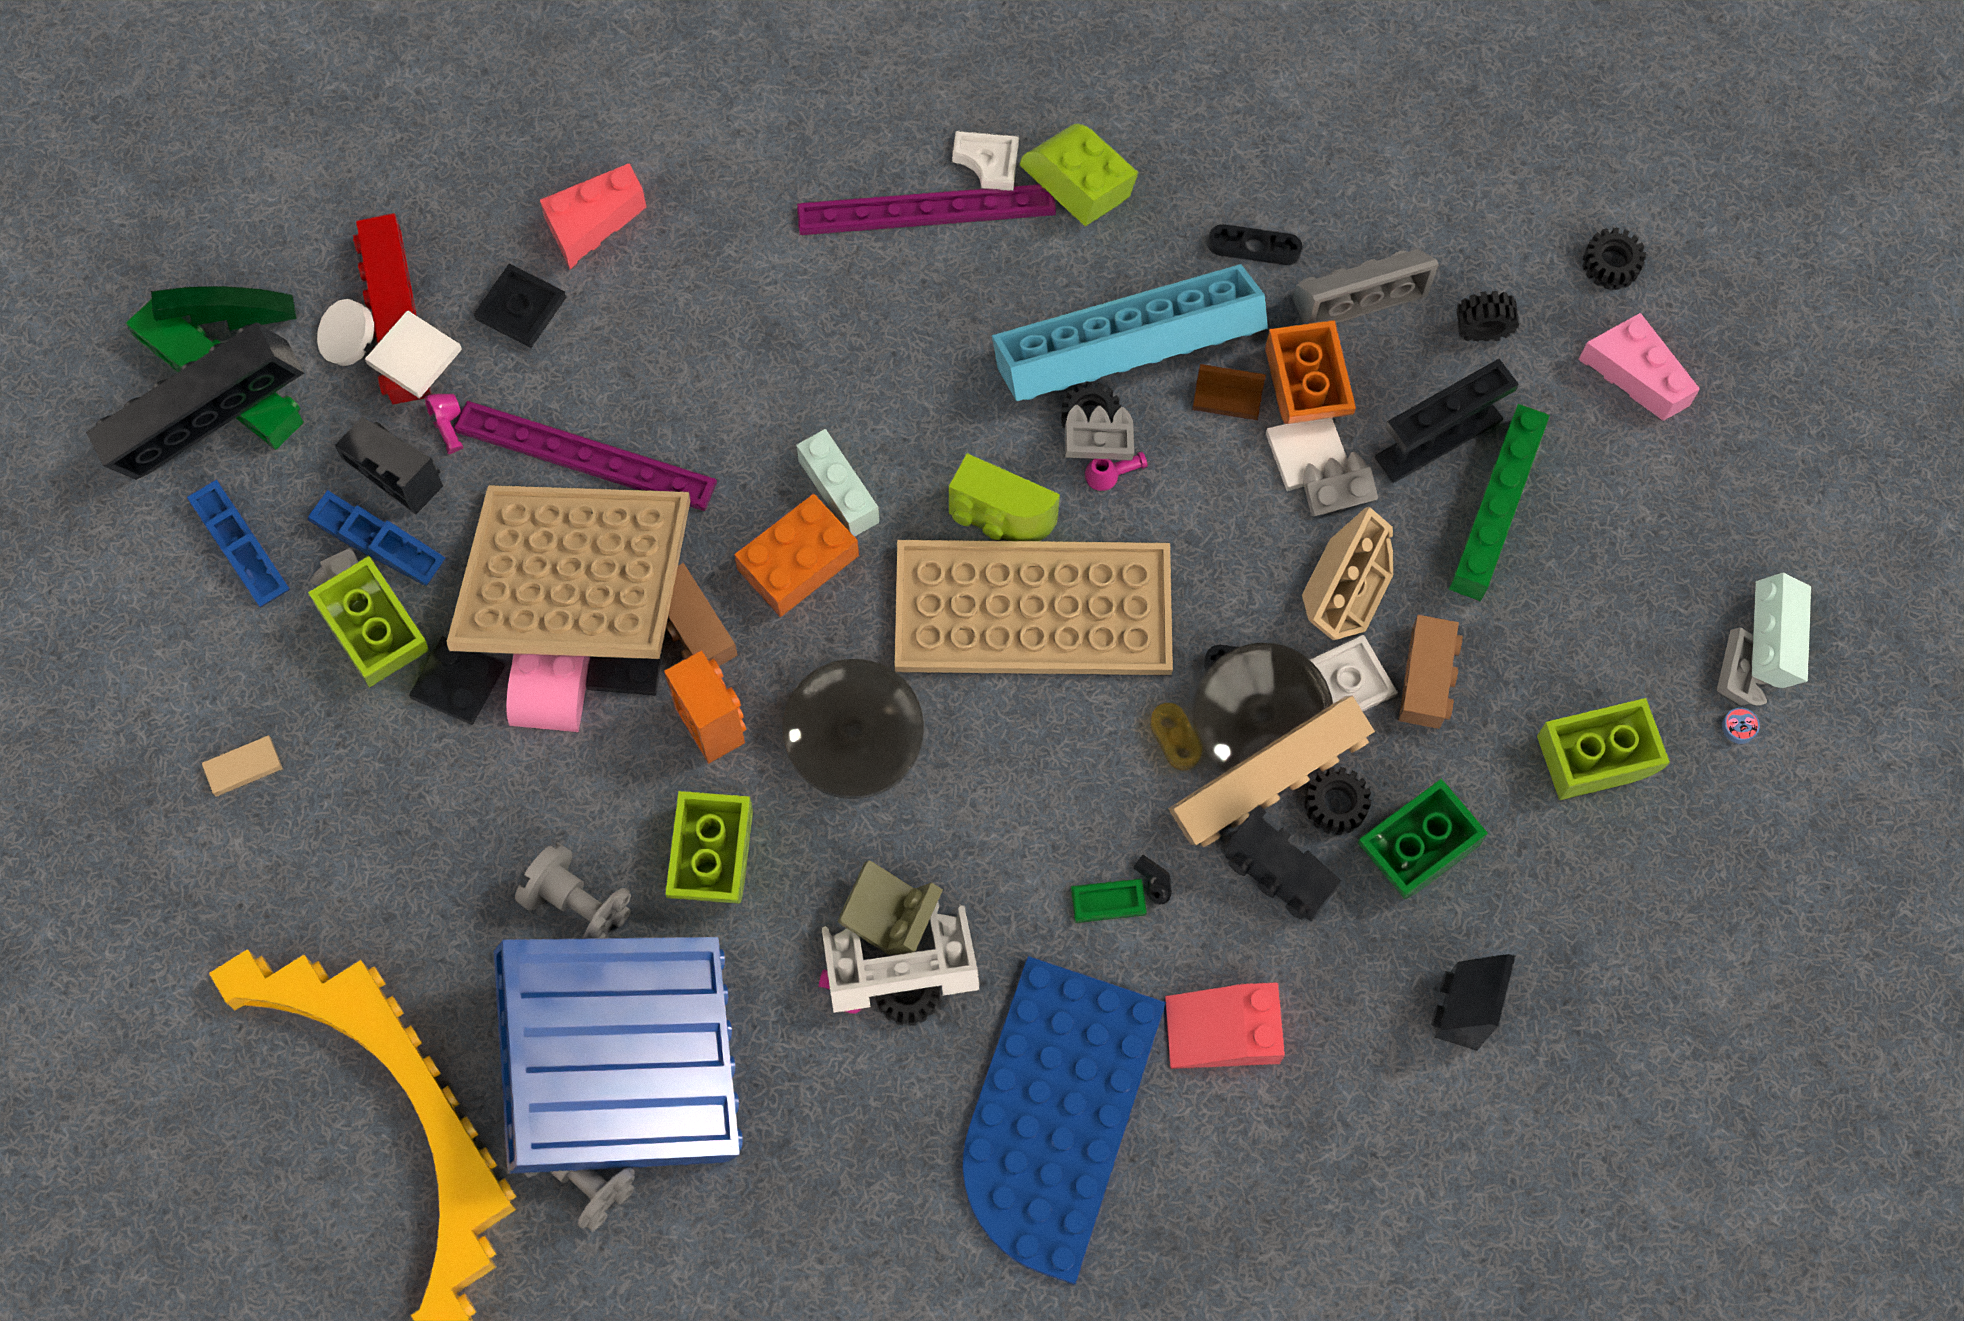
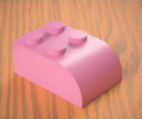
M514 653L507 690V720L509 726L579 732L590 656Z

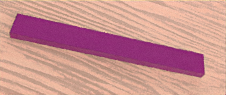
M1040 184L1014 186L1013 191L986 188L797 203L799 235L1053 216L1056 215L1055 198Z
M471 401L466 402L454 428L456 433L635 490L689 492V507L701 511H706L717 484V480Z

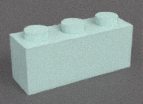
M826 429L797 444L799 463L836 518L854 537L879 523L877 504Z
M1785 573L1756 581L1752 676L1779 688L1808 681L1811 586Z

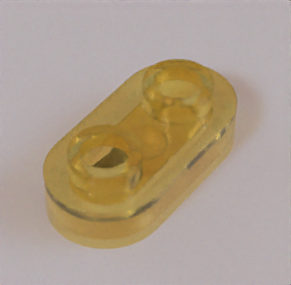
M1163 703L1157 706L1152 713L1150 726L1166 759L1171 766L1178 770L1194 768L1200 761L1202 746L1186 714L1181 707L1173 703ZM1171 719L1174 722V726L1165 728L1161 721ZM1181 748L1187 749L1190 756L1181 758L1178 756L1177 751Z

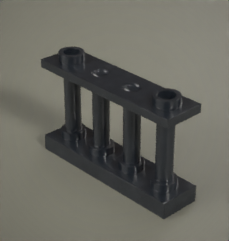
M1500 359L1493 361L1388 420L1385 428L1396 443L1377 453L1374 458L1393 483L1399 481L1501 423L1504 418L1493 403L1515 392L1519 383Z

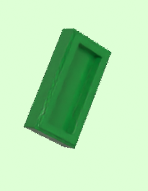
M1142 879L1071 886L1075 923L1145 916L1147 914Z

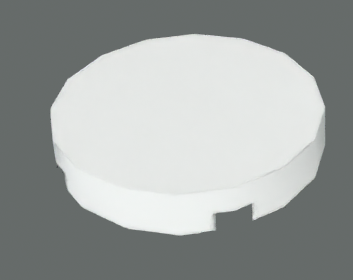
M350 299L339 300L331 305L322 316L318 327L317 344L322 356L327 361L341 366L353 365L360 360L366 353V351H363L366 344H371L373 339L374 322L371 312L361 303Z

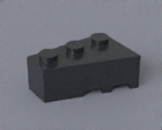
M361 417L335 444L342 460L416 515L443 487L439 477L441 472L433 463L431 457L390 434L378 422L372 423Z
M1257 805L1232 836L1225 856L1230 860L1228 864L1236 873L1242 876L1249 874L1258 881L1257 887L1265 895L1271 898L1278 896L1286 902V909L1293 916L1301 920L1305 917L1312 922L1337 890L1341 880L1311 852L1307 850L1303 853L1287 840L1291 834L1284 828L1276 831L1262 818L1266 811Z

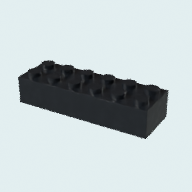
M255 322L239 329L237 335L228 341L211 347L209 353L197 361L186 363L182 366L180 372L169 379L157 382L153 385L152 390L143 396L129 400L124 405V408L115 414L101 418L96 423V426L88 430L86 434L104 467L137 480L148 475L303 375L304 371L288 341Z

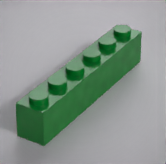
M152 299L125 323L135 339L177 372H180V369L186 363L197 361L209 353L211 347L221 343L217 339L210 341L205 337L206 333L199 325L193 326L192 321L188 323L182 317L155 321L152 311ZM276 392L236 417L239 422L274 450L281 446L304 423L299 414L300 406L288 395L282 398Z
M1521 404L1517 405L1449 590L1482 601L1489 587L1550 417L1549 414Z

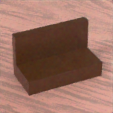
M1200 364L1192 410L1258 421L1266 374Z

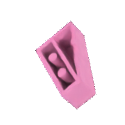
M1641 313L1587 342L1579 358V361L1586 366H1591L1602 374L1604 379L1611 384H1616L1630 394L1629 397L1663 421L1689 407L1700 390Z

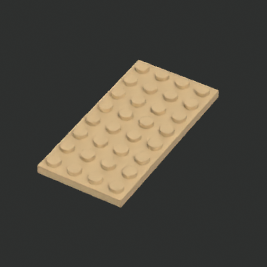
M897 540L895 672L1172 675L1170 543Z

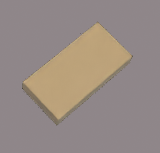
M269 735L202 763L215 797L283 769Z

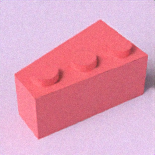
M630 163L540 199L545 220L570 269L588 252L600 246L604 239L614 231L617 232L646 208L643 188Z

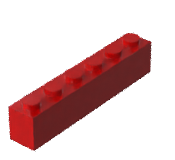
M395 213L356 221L358 234L353 235L357 254L362 253L363 262H358V269L362 282L367 281L368 290H363V297L368 310L372 309L374 322L373 338L377 337L378 343L407 310L417 316L402 232ZM378 376L382 395L389 396L392 405L419 400L418 397L386 376ZM430 387L420 397V399L425 398V396L431 395Z

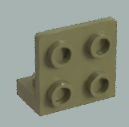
M867 861L862 866L838 918V923L890 956L914 953L943 889L932 882L913 888L874 862Z

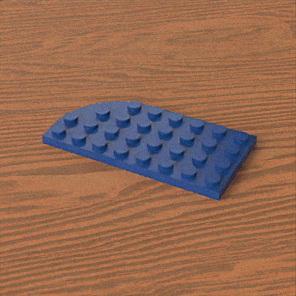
M1029 956L1021 974L967 1132L963 1153L964 1184L974 1216L983 1231L1002 1252L1026 1268L1075 1285L1166 1002Z

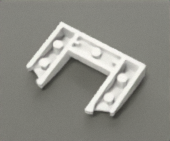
M937 902L930 918L935 949L863 960L860 936L848 929L832 936L829 933V929L826 926L823 927L822 934L834 1013L870 1007L869 997L940 985L943 995L979 990L977 965L965 907L959 906L957 917L937 914L939 909V902Z

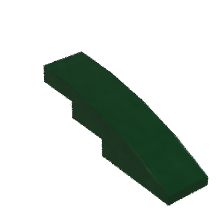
M230 286L182 287L151 291L152 311L155 321L190 315L193 326L227 320L229 330L231 331L241 329L255 322L265 325L297 319L292 294Z

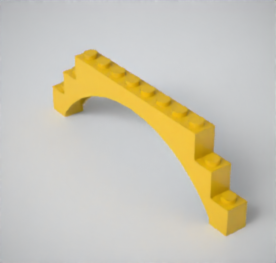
M247 949L211 971L209 975L225 1002L233 1010H237L243 1005L274 1008L303 1015L326 1024L352 1038L375 1055L390 1070L405 1090L424 1126L433 1154L438 1180L440 1212L437 1250L430 1281L420 1309L410 1316L413 1321H473L471 1316L477 1313L473 1304L465 1293L460 1297L457 1293L496 1268L491 1258L497 1255L485 1235L478 1238L477 1235L514 1212L516 1208L511 1200L517 1196L505 1178L498 1181L492 1169L498 1166L486 1147L479 1150L473 1138L479 1135L467 1116L460 1119L454 1108L460 1104L449 1086L442 1089L435 1077L441 1074L440 1070L430 1055L423 1058L417 1047L423 1043L411 1025L405 1028L398 1017L402 1016L404 1012L393 995L386 998L382 992L381 987L386 985L377 968L373 966L368 969L360 960L330 979L319 961L312 963L305 955H302L273 973L262 955L256 958Z

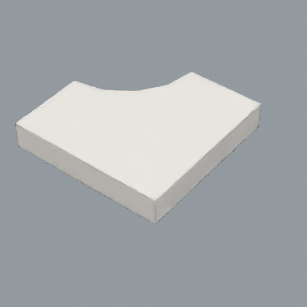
M955 131L952 162L963 164L972 169L980 178L981 188L1013 191L1019 137Z

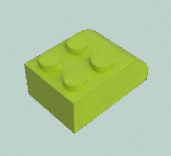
M1073 124L1022 156L1019 164L1085 227L1130 197L1138 176V172L1094 131L1082 124Z
M968 453L949 485V514L952 515L953 520L963 526L968 527L970 524L983 529L982 531L986 536L994 540L1003 538L1008 541H1041L1053 531L1058 521L1060 494Z
M370 556L308 592L323 619L369 688L429 651L426 640Z
M1646 698L1547 721L1537 735L1559 800L1633 783L1658 773L1670 763Z
M678 791L665 894L667 898L741 903L753 815L750 796Z

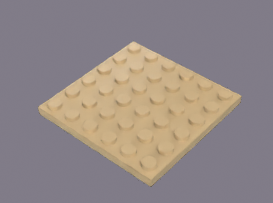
M488 485L447 639L449 651L660 659L690 506L689 492Z

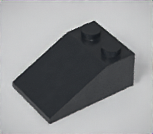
M1503 954L1459 961L1451 972L1445 971L1440 986V992L1446 993L1443 1006H1436L1431 1026L1437 1027L1435 1038L1476 1051L1483 1045L1499 1026L1515 960L1514 955Z

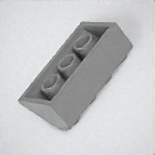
M1419 249L1409 252L1398 251L1382 260L1376 261L1372 259L1365 261L1358 267L1347 270L1345 268L1337 269L1330 273V275L1317 279L1315 277L1304 279L1299 284H1296L1293 301L1303 324L1335 320V323H1339L1427 297L1439 264L1435 258Z

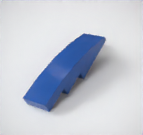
M217 479L187 497L260 608L290 590Z
M328 490L308 516L309 522L330 535L424 586L429 584L446 559V557L388 520L383 522L360 506L353 507Z

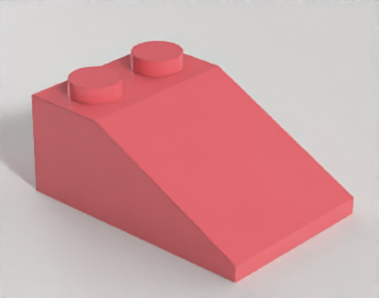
M1278 983L1239 984L1165 996L1170 1069L1281 1063L1285 1053Z

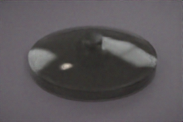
M1275 643L1247 644L1222 655L1207 669L1201 678L1193 701L1194 730L1208 758L1218 768L1226 772L1332 705L1333 700L1329 686L1319 669L1298 651Z
M843 659L830 662L815 669L797 685L784 711L782 732L789 760L798 774L807 783L831 796L861 799L889 790L909 773L921 751L924 720L920 703L914 691L899 674L877 662L864 659Z

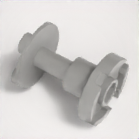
M559 842L556 843V848L551 845L546 847L525 872L524 875L530 879L525 888L520 885L518 886L515 901L527 910H535L546 900L561 911L571 908L590 921L583 939L609 938L607 934L614 925L618 928L621 927L631 913V909L626 907L631 898L629 890L620 888L604 903H601L582 890L584 881L568 871L572 861V851Z
M631 1167L622 1170L608 1182L594 1170L551 1172L561 1183L571 1180L591 1199L581 1214L578 1225L581 1228L588 1227L592 1232L606 1220L608 1214L605 1211L615 1201L619 1205L622 1204L635 1188L631 1185L634 1180V1170ZM540 1172L523 1174L530 1178L532 1176L537 1175Z

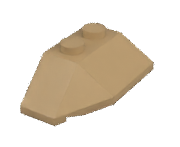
M1370 507L1364 508L1329 540L1302 594L1308 620L1332 640L1366 632L1393 577V549L1390 537H1393V527Z

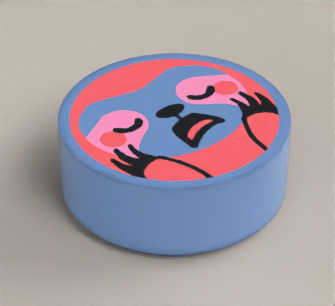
M1746 708L1732 709L1722 721L1724 735L1730 741L1738 744L1750 742L1757 735L1760 728L1757 716Z

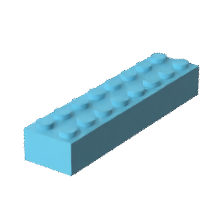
M1239 264L992 335L997 368L1016 402L1030 400L1037 395L1054 390L1061 391L1069 386L1085 381H1095L1100 377L1116 372H1127L1137 366L1147 363H1158L1168 357L1178 354H1189L1199 348L1209 345H1220L1227 340L1240 336H1251L1258 331L1268 329L1265 294L1244 267Z

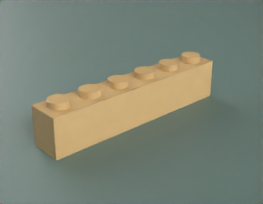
M1353 695L1344 696L1168 809L1191 845L1201 843L1202 847H1205L1221 837L1218 831L1230 824L1232 828H1235L1244 823L1249 817L1248 812L1256 808L1257 805H1260L1263 809L1271 806L1280 799L1279 792L1287 787H1290L1291 790L1299 788L1310 780L1308 774L1317 768L1321 772L1325 771L1340 761L1337 756L1345 750L1349 749L1353 753L1368 744L1369 741L1366 737L1375 731Z

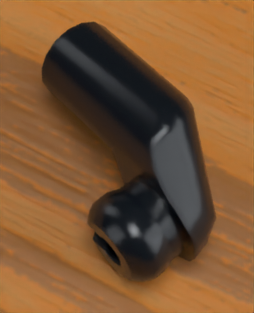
M1143 854L1133 869L1148 879L1149 899L1155 904H1165L1172 895L1170 874Z

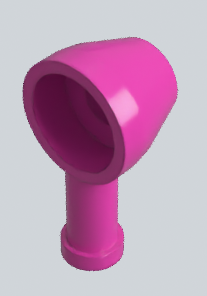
M431 394L425 396L427 411L430 417L433 413L435 414L436 422L433 423L442 435L447 446V453L452 454L463 449L462 442H459L451 425V421L461 413L455 395Z
M1141 451L1133 456L1132 460H1120L1115 463L1111 459H1093L1086 467L1085 480L1095 490H1109L1117 483L1118 475L1141 467L1142 469L1148 467L1146 457ZM1099 466H1105L1107 470L1099 471L1096 468Z

